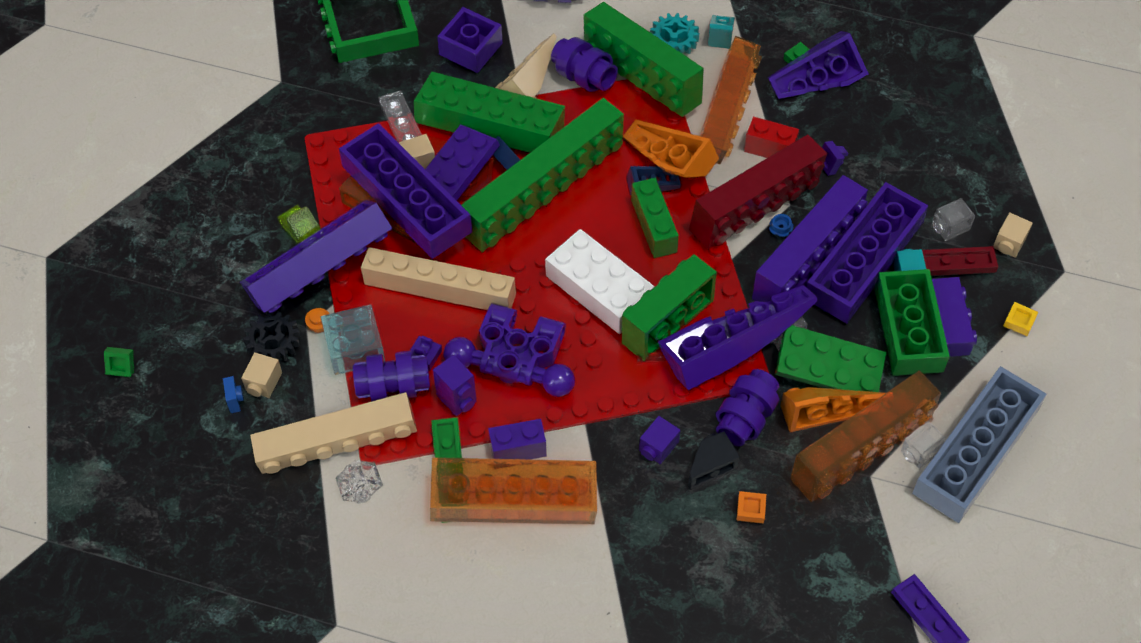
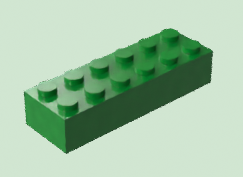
M604 1L583 14L584 40L590 43L593 48L597 47L610 54L613 59V65L617 67L620 76L628 79L636 87L641 88L651 95L652 98L660 101L681 117L702 104L704 68Z
M431 72L414 100L415 123L453 133L461 124L495 139L499 136L508 147L530 153L564 128L565 106Z

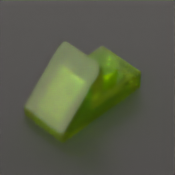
M296 205L277 217L279 224L297 243L302 242L321 229L307 206L300 208L299 205Z

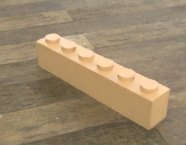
M370 247L361 266L365 285L488 310L491 303L512 308L516 296L515 277Z
M405 392L258 432L250 436L256 465L262 474H271L280 471L282 468L302 466L311 460L327 459L333 454L344 451L353 452L359 447L366 445H378L388 439L404 438L411 433L417 432L411 403Z

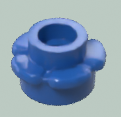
M777 214L770 221L771 226L769 230L774 235L786 237L789 235V232L793 231L792 220L785 214Z

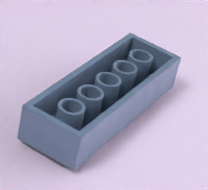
M1000 366L918 478L912 494L957 523H960L1039 411L1047 394Z

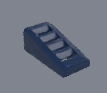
M630 166L626 179L630 195H632V183L659 177L660 181H657L661 192L680 189L679 176L665 172L659 166ZM667 175H669L670 181L666 180Z

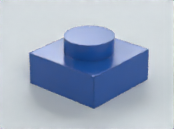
M233 376L223 378L225 398L230 413L240 412V401H244L242 386L236 385Z

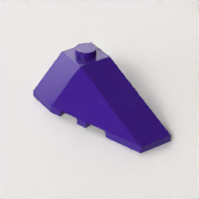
M840 31L769 76L768 80L777 98L780 99L807 92L827 90L833 87L848 86L869 73L850 33Z

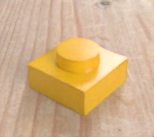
M1014 302L1004 327L1028 336L1038 312Z

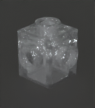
M354 460L335 478L343 501L356 502L358 504L370 500L371 496L383 486L375 462Z

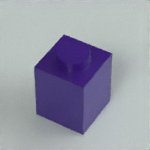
M658 416L640 437L639 451H641L646 459L654 460L661 465L679 443L680 429Z

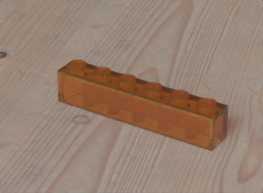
M738 36L734 37L728 50L700 134L701 137L711 140L719 157V160L716 162L717 164H721L725 156L729 157L734 144L730 143L731 138L735 139L740 127L736 125L737 120L741 121L745 111L742 104H746L751 90L747 88L748 85L752 86L756 77V73L753 70L758 68L762 56L758 55L761 45Z

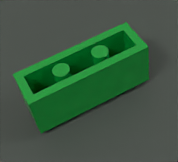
M656 178L632 183L631 201L653 258L677 253L679 235Z

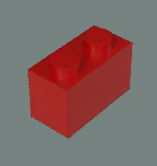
M753 116L746 134L744 152L768 158L797 141L799 129Z

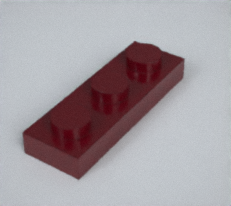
M994 246L922 250L926 269H930L931 276L996 273L998 269Z

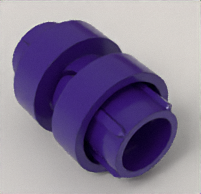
M573 37L569 40L563 38L555 44L552 50L551 61L555 64L557 73L570 81H575L577 85L589 92L599 89L602 91L608 90L617 78L618 69L613 65L612 56L597 47L593 48L590 43L579 37Z
M411 350L395 352L396 361L384 362L383 354L367 355L366 362H358L353 365L356 396L358 398L371 397L372 402L387 398L388 392L399 391L400 394L406 392L408 398H416V391H424L430 388L427 357L425 355L412 356Z
M760 369L752 370L749 375L739 376L730 390L731 397L726 398L716 412V418L719 422L716 427L717 434L725 431L734 446H743L746 440L757 439L766 424L765 418L772 415L779 403V396L776 392L779 388L778 381L771 374Z

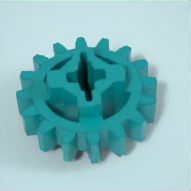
M667 13V18L659 16L658 22L654 21L653 27L650 28V33L680 53L686 52L687 54L691 53V48L696 49L700 35L699 26H695V21H687V15L680 18L679 13H676L675 17H672L670 13Z

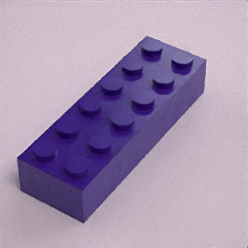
M379 123L339 148L342 167L432 259L472 233L471 215Z
M842 175L756 271L752 300L768 302L772 300L773 295L802 285L806 287L808 278L816 272L866 208L868 189Z
M885 182L807 282L806 288L817 296L818 301L814 305L847 324L874 289L879 272H886L895 260L897 251H902L923 224L928 205Z
M364 200L240 281V283L258 309L264 313L266 311L269 313L274 312L282 306L281 302L286 298L290 297L292 299L300 295L304 291L303 287L310 282L313 285L321 281L325 277L324 273L328 270L339 269L346 264L345 259L351 255L358 256L367 250L366 245L372 241L377 243L388 236L387 231L392 229L376 202Z

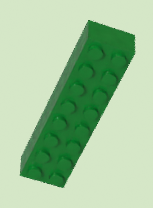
M602 98L465 201L461 206L471 215L472 233L465 238L481 252L485 251L488 247H493L501 237L513 232L523 220L531 218L536 210L543 205L549 204L554 196L567 190L576 179L584 177L589 169L602 163L607 155L617 151L623 143L624 114L605 98Z

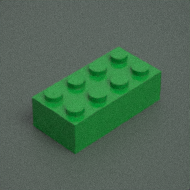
M695 254L687 260H682L676 267V270L670 275L663 276L656 287L652 290H647L635 305H630L624 310L622 314V344L641 360L645 361L660 348L658 341L680 331L714 301L717 271Z
M930 269L879 272L875 285V294L892 376L944 372L950 356Z

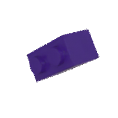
M452 355L433 369L437 397L455 416L469 411L477 402L474 375L455 355Z
M541 419L488 428L494 466L547 457L546 438Z

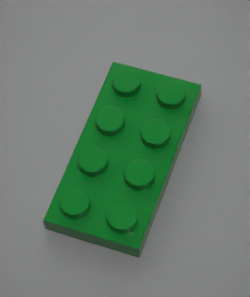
M791 325L783 332L775 375L825 389L879 392L886 352Z

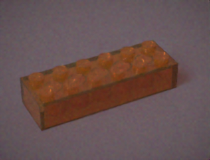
M919 370L798 453L791 475L792 482L811 503L817 498L824 499L832 492L834 486L839 483L841 485L847 483L853 477L854 472L859 469H867L873 463L874 458L879 455H887L893 449L894 444L899 441H907L913 435L914 430L919 427L925 428L933 421V413L939 406L937 403L941 392Z
M432 458L431 522L595 524L597 515L596 461Z

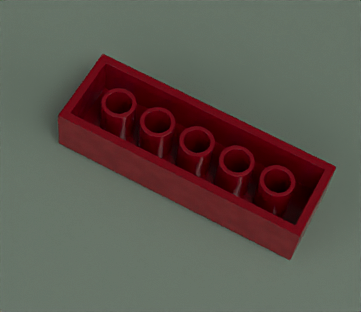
M807 134L698 198L695 202L689 230L707 249L715 245H721L729 236L734 233H741L746 226L753 222H759L767 213L777 211L787 201L797 199L805 190L815 188L820 181L821 171L825 167L824 162L827 152Z

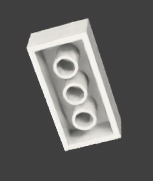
M581 229L545 259L546 276L618 334L622 333V314L624 310L630 305H635L647 290H652L655 287Z

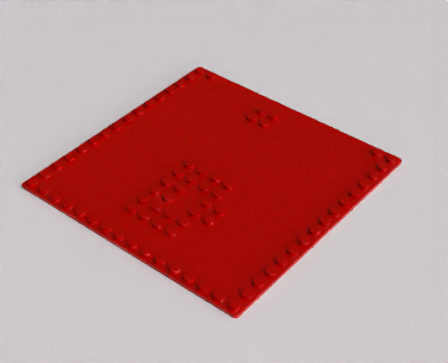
M628 79L615 81L605 91L599 89L589 92L579 87L535 95L537 99L565 106L564 127L599 100L605 98L624 114L623 135L635 120L691 134L685 116L681 117L676 112L671 111L644 90L636 87ZM414 116L306 135L305 143L320 229L364 200L376 202L342 167L340 147L379 123L398 143L427 134L436 156L453 135V132L415 123ZM624 138L622 139L621 147L617 151L607 155L602 163L593 166L584 177L576 179L567 190L558 193L549 204L540 207L531 218L523 220L513 232L505 234L496 245L488 247L483 252L464 237L432 259L377 203L392 229L387 231L388 236L377 243L372 241L366 245L367 250L370 247L515 277L516 296L512 309L517 310V318L513 329H522L527 333H532L540 316L566 323L565 334L554 364L568 366L574 373L575 385L569 394L563 397H555L547 393L541 383L533 381L531 386L521 382L505 383L499 377L480 372V366L471 364L467 369L474 375L477 402L469 411L455 416L436 395L433 369L445 361L443 355L444 347L450 339L455 337H465L471 340L476 350L484 352L480 343L479 330L488 310L365 285L361 266L367 250L358 256L351 255L345 259L346 264L339 269L328 270L351 407L371 402V397L358 398L356 396L353 378V365L355 363L366 362L367 355L383 354L384 362L396 361L395 352L410 351L418 336H425L432 339L433 342L442 345V352L431 370H429L430 388L424 391H416L417 397L409 398L417 432L411 433L404 438L388 439L378 445L370 444L359 447L361 465L363 467H371L435 454L431 420L458 417L461 449L490 443L488 428L536 419H541L544 432L727 397L730 396V390L739 376L749 375L754 369H760L769 373L761 349L722 374L687 390L676 378L660 348L645 361L641 360L622 344V333L618 334L546 276L545 259L581 229L655 287L663 276L670 275L676 270V267L682 260L689 259L693 254L717 271L714 301L682 329L710 316L712 320L725 316L724 312L734 309L735 312L747 309L748 307L727 242L725 241L721 245H715L707 249L689 230L696 200L710 192L705 176H679L680 189L661 192L679 238L677 253L653 258L632 204L626 179L630 166L658 165L625 141ZM510 148L520 160L529 154V152ZM492 155L457 202L462 205L507 170ZM669 175L666 176L667 181H670ZM512 365L505 366V368L513 367ZM388 392V397L398 395L400 392Z

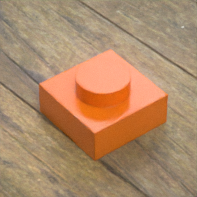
M739 491L737 521L764 523L766 494Z

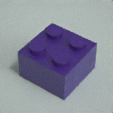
M465 7L461 8L437 36L439 55L476 73L482 69L503 43L501 24Z

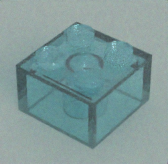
M371 304L320 316L335 375L353 371V365L358 362H366L367 355L383 354L385 362L383 347Z

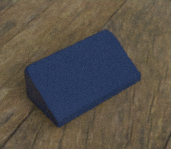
M497 136L496 139L500 146L493 153V156L508 170L519 162L520 159Z

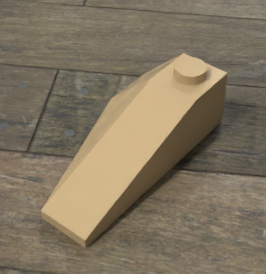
M553 33L541 42L495 88L536 98L535 95L542 87L557 36Z

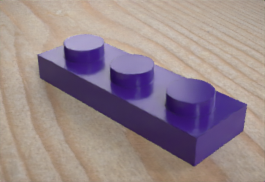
M915 574L892 589L891 593L932 643H969L970 639Z

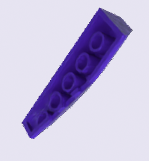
M802 285L773 295L771 301H755L749 303V308L738 312L731 309L724 312L725 316L712 320L711 316L704 318L658 341V345L676 378L687 390H690L736 366L776 339L818 301L817 296Z

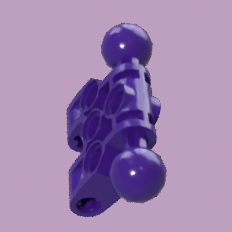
M491 303L479 330L480 343L484 352L476 350L471 340L465 337L450 339L444 347L443 355L445 360L455 355L466 368L471 366V364L480 366V372L499 377L505 383L521 382L531 386L533 381L543 384L547 393L555 397H563L569 394L575 385V376L572 370L564 364H554L565 334L566 323L540 316L534 331L527 333L522 329H513L517 318L516 309ZM507 365L513 366L512 368H505Z

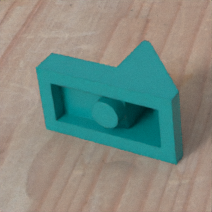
M712 15L708 46L727 49L731 47L735 17Z

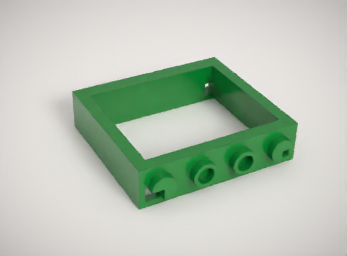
M317 0L318 5H323V8H320L323 22H328L325 25L327 38L332 37L333 41H329L331 52L337 54L339 63L419 46L418 31L408 0H396L404 28L341 41L330 0Z

